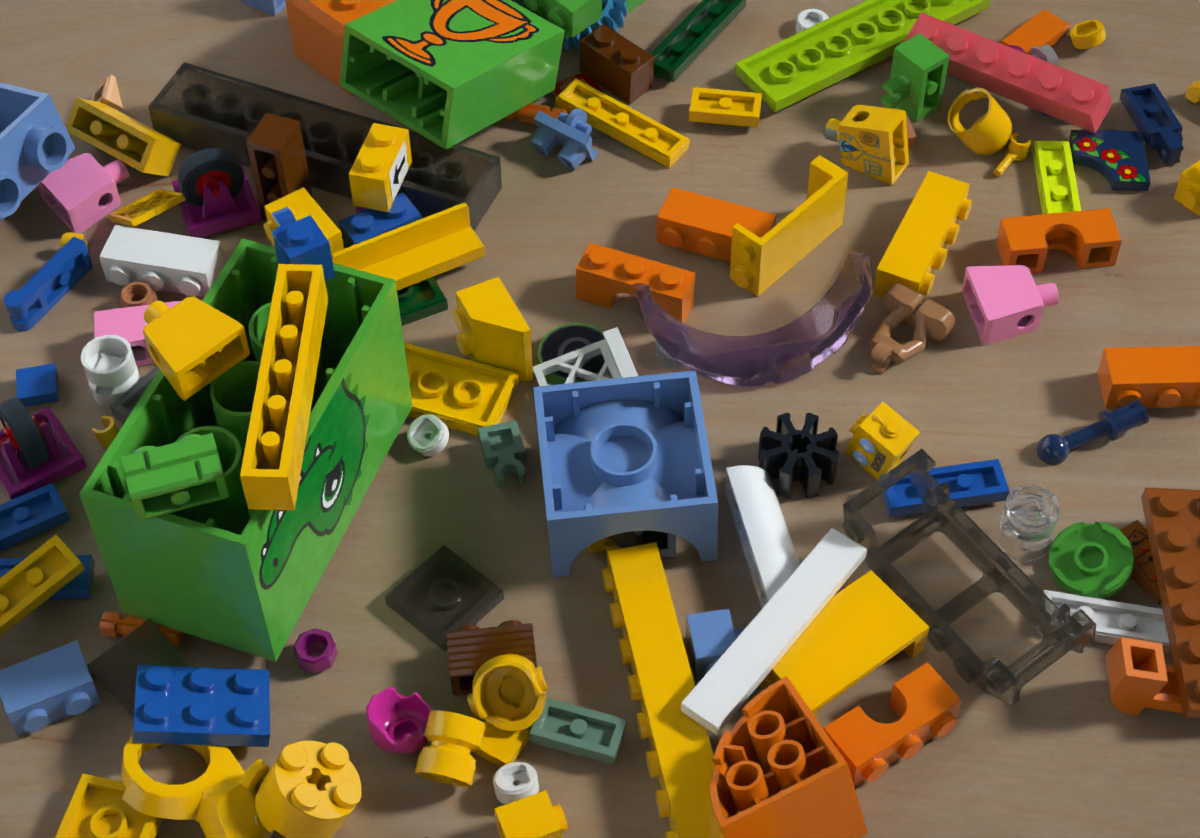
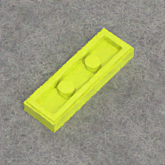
M1033 141L1032 155L1042 214L1081 211L1069 141Z

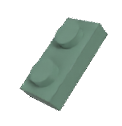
M546 697L542 714L533 723L529 733L530 742L615 765L627 731V719Z

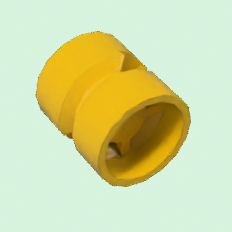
M440 710L430 711L424 736L431 745L423 747L422 752L419 753L415 774L422 778L447 785L471 787L476 770V760L470 753L481 749L486 724L478 719L458 713Z

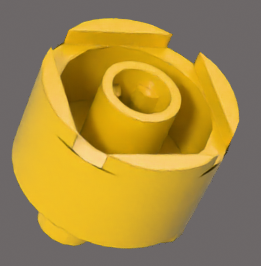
M299 741L284 747L255 796L257 815L263 826L271 834L275 829L286 838H332L361 799L360 777L349 760L347 749L338 743L331 742L325 744L318 741Z

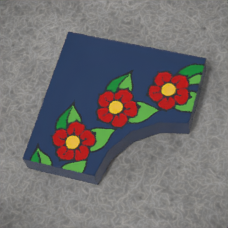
M1071 130L1069 143L1073 164L1085 165L1099 171L1108 180L1112 190L1148 191L1151 181L1142 131L1097 130L1094 134L1087 130Z

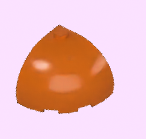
M788 677L780 679L757 694L742 708L744 715L735 724L731 731L725 730L713 756L715 766L712 782L709 783L710 796L715 816L724 837L860 838L868 834L847 762Z

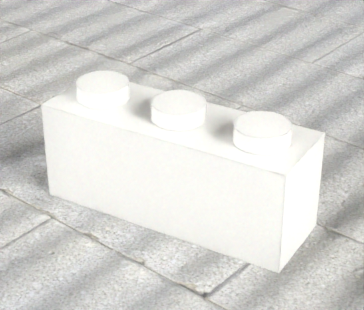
M114 225L99 256L107 282L117 285L144 282L154 291L174 292L192 297H205L226 265L220 241Z

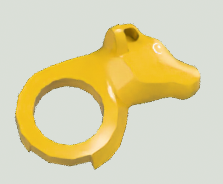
M132 734L123 749L121 780L126 787V791L121 799L134 810L156 818L196 820L199 822L206 838H271L272 834L261 823L255 807V796L263 779L269 772V765L263 759L254 762L244 772L227 746L181 744L191 747L201 754L208 765L207 770L194 781L179 785H167L154 781L146 775L138 763L141 756L147 751L163 744L132 743Z

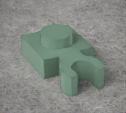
M517 420L478 428L485 464L487 468L495 467L494 473L497 487L499 489L504 488L503 477L507 474L516 475L519 484H525V467L522 461H526V456Z

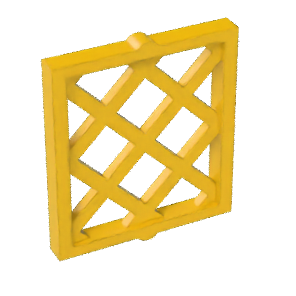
M157 189L109 214L108 217L111 222L135 227L186 199L182 193Z

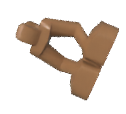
M899 283L893 284L884 295L882 302L888 316L881 322L870 341L871 357L873 358L870 368L882 374L892 362L900 364L904 360L924 351L926 338L936 342L943 341L955 325L954 315L950 310L930 299H926L923 302L922 296ZM900 323L909 324L915 328L912 341L900 344L891 338L893 331Z

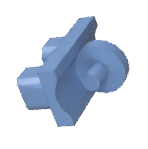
M576 108L570 114L561 112L558 119L539 111L534 118L538 129L530 142L537 152L549 156L556 144L563 146L557 157L564 166L572 170H576L585 158L593 162L599 154L597 150L592 148V137L589 136L592 126L586 124L587 113Z

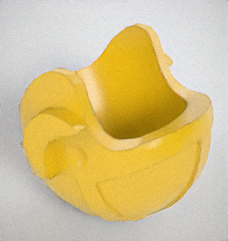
M504 654L491 658L479 668L473 679V693L467 695V700L475 719H485L491 725L501 730L521 731L530 727L540 717L545 707V691L549 689L541 666L535 667L530 660L518 654Z

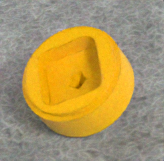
M1086 20L1076 24L1070 31L1072 45L1077 49H1090L1100 45L1106 39L1103 23L1098 20Z

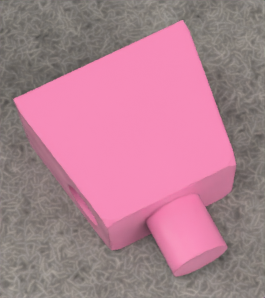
M83 153L68 159L60 169L52 171L38 184L42 199L73 233L81 234L120 205L121 201L116 184L130 176L125 164L119 159L102 167L90 153Z
M1024 265L966 267L962 295L982 345H989L1036 330L1040 324L1043 308L1058 304L1059 294L1056 284L1036 285L1029 268Z

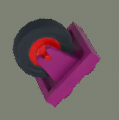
M209 148L193 153L183 161L178 170V180L172 181L174 192L182 193L186 199L179 203V207L189 236L201 238L262 221L260 210L244 168L236 155L225 149Z
M16 397L0 404V420L4 429L0 430V484L10 500L50 483L55 484L87 468L83 456L50 407L30 415L22 402Z

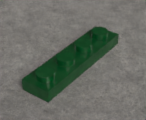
M702 0L652 51L651 55L654 56L653 74L674 82L746 7V0Z

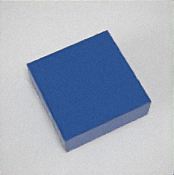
M55 363L16 370L17 398L25 407L59 401L58 371Z

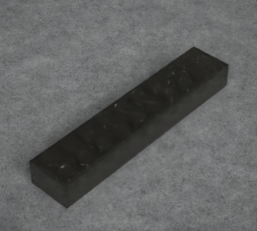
M185 62L148 106L155 131L180 143L181 146L196 151L209 148L228 150L236 155L242 165L251 167L246 141L265 113L300 121L311 186L351 199L349 172L373 123L402 128ZM409 130L412 163L397 195L404 192L419 211L422 219L456 205L466 203L469 207L470 226L475 231L502 189L500 157L459 144H455L445 150L419 133Z

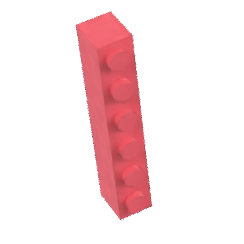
M920 13L905 39L907 41L921 33L950 55L947 68L948 75L1094 134L1112 105L1108 85L924 13Z

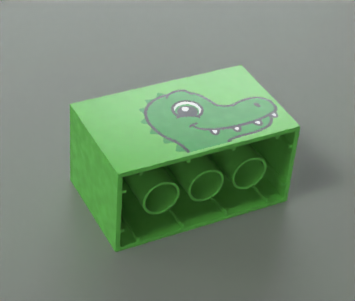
M246 239L240 241L203 299V302L244 326L250 355L185 401L177 394L159 369L79 493L123 613L274 662L277 661L413 406L396 281L394 279L333 263L335 277L325 281L328 305L295 510L248 509L240 473L277 275L278 260L275 247ZM213 433L230 497L138 521L130 499L121 456L132 454L143 446L160 447L179 442L181 438L190 434L202 436Z

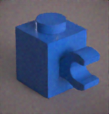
M288 207L273 212L272 216L279 226L272 231L278 264L322 265L325 281L335 277L329 241L312 216L309 215L296 221Z

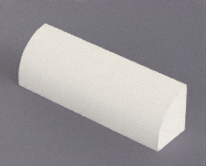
M739 465L727 467L725 472V496L761 608H763L800 564L769 474L756 466Z

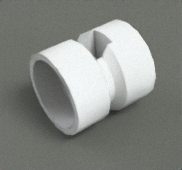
M117 335L96 337L82 349L80 357L93 398L98 404L111 408L110 406L141 380L130 343L125 338Z

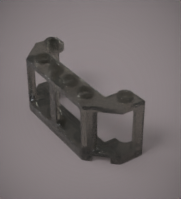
M920 449L843 504V529L850 539L867 549L865 561L869 568L929 626L927 639L937 651H945L954 660L953 664L958 674L968 683L973 681L984 693L1014 705L1019 701L1020 690L1025 684L1069 651L1081 654L1091 647L1095 640L1096 623L1082 609L1070 616V608L1066 604L1058 608L950 498V487L945 482L940 484L928 472L936 466V462L923 449ZM910 474V480L927 511L877 548L876 534L859 510ZM941 532L978 568L983 576L935 611L891 563L931 534ZM994 592L1003 594L1043 636L1041 642L1007 667L996 657H990L983 662L949 626Z

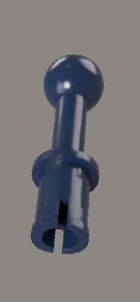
M1134 400L1109 413L1105 410L1099 412L1100 421L1063 437L1057 434H1048L1041 438L1037 445V455L1047 464H1061L1066 460L1071 450L1106 435L1111 441H1115L1118 439L1119 434L1148 423L1149 416L1147 410L1139 400Z

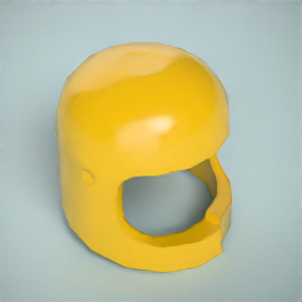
M976 87L969 90L967 88L952 102L948 111L947 122L951 131L975 154L984 156L995 154L1003 149L1010 140L1013 130L1011 119L984 88ZM988 98V112L981 116L970 129L966 130L959 122L960 110L971 100Z

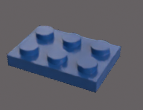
M137 665L132 743L269 747V670Z

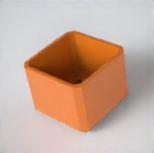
M285 0L294 54L346 93L354 95L340 86L345 24L396 0Z

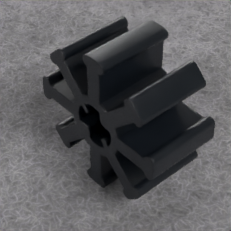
M790 413L778 415L776 432L769 430L765 426L760 433L759 468L765 470L771 479L778 477V496L789 499L794 481H800L806 491L805 497L807 499L819 496L820 481L824 480L829 485H832L836 478L839 451L836 450L838 434L833 427H830L826 432L817 434L819 416L811 413H806L805 424L802 430L795 429L790 420Z

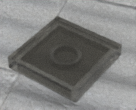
M443 545L385 596L387 606L446 652L448 650L446 632L456 631L464 625H476L504 599V591L447 546Z

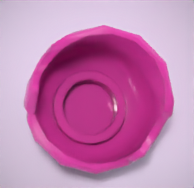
M394 687L386 688L373 695L366 706L369 734L375 744L387 752L407 754L419 751L429 742L424 733L429 713L433 708L421 699L417 692H414L411 696H402Z

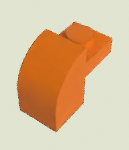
M1120 637L1108 651L1105 659L1112 704L1118 710L1137 716L1144 708L1183 713L1174 665L1165 664L1162 643Z

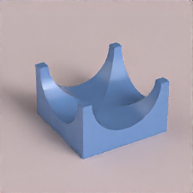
M696 370L533 387L553 577L569 576L571 564L576 556L591 544L612 535L632 531H660L679 536L690 542L697 549L701 562L717 560L718 499Z

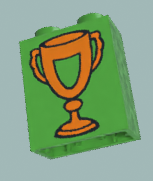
M396 0L345 24L340 86L446 150L555 90L565 30L511 0Z

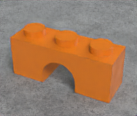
M1110 208L1001 218L996 246L1003 266L1024 265L1029 268L1031 274L1043 273L1047 252L1051 249H1060L1070 253L1075 258L1078 269L1115 266L1122 239Z
M589 243L576 267V298L612 308L619 293H627L635 296L644 304L646 319L682 329L695 302L696 273Z
M927 662L893 683L889 706L899 717L898 721L889 724L876 722L869 718L858 705L823 727V729L847 762L854 787H856L865 780L868 783L874 782L887 771L890 764L898 759H910L932 737L937 736L941 738L950 733L958 723L957 717L962 700Z

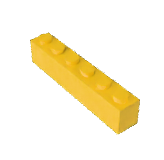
M278 264L240 473L248 509L295 510L328 305L322 265Z

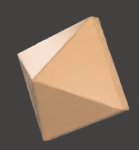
M110 75L93 93L92 101L102 102L116 110H120L123 107L116 77Z

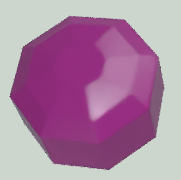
M317 628L299 634L293 646L295 658L300 669L315 674L331 668L338 655L336 644L330 632Z

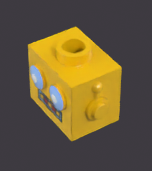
M882 402L869 416L863 413L852 425L849 431L853 434V437L844 453L880 482L881 475L890 474L905 459L920 431L886 403Z

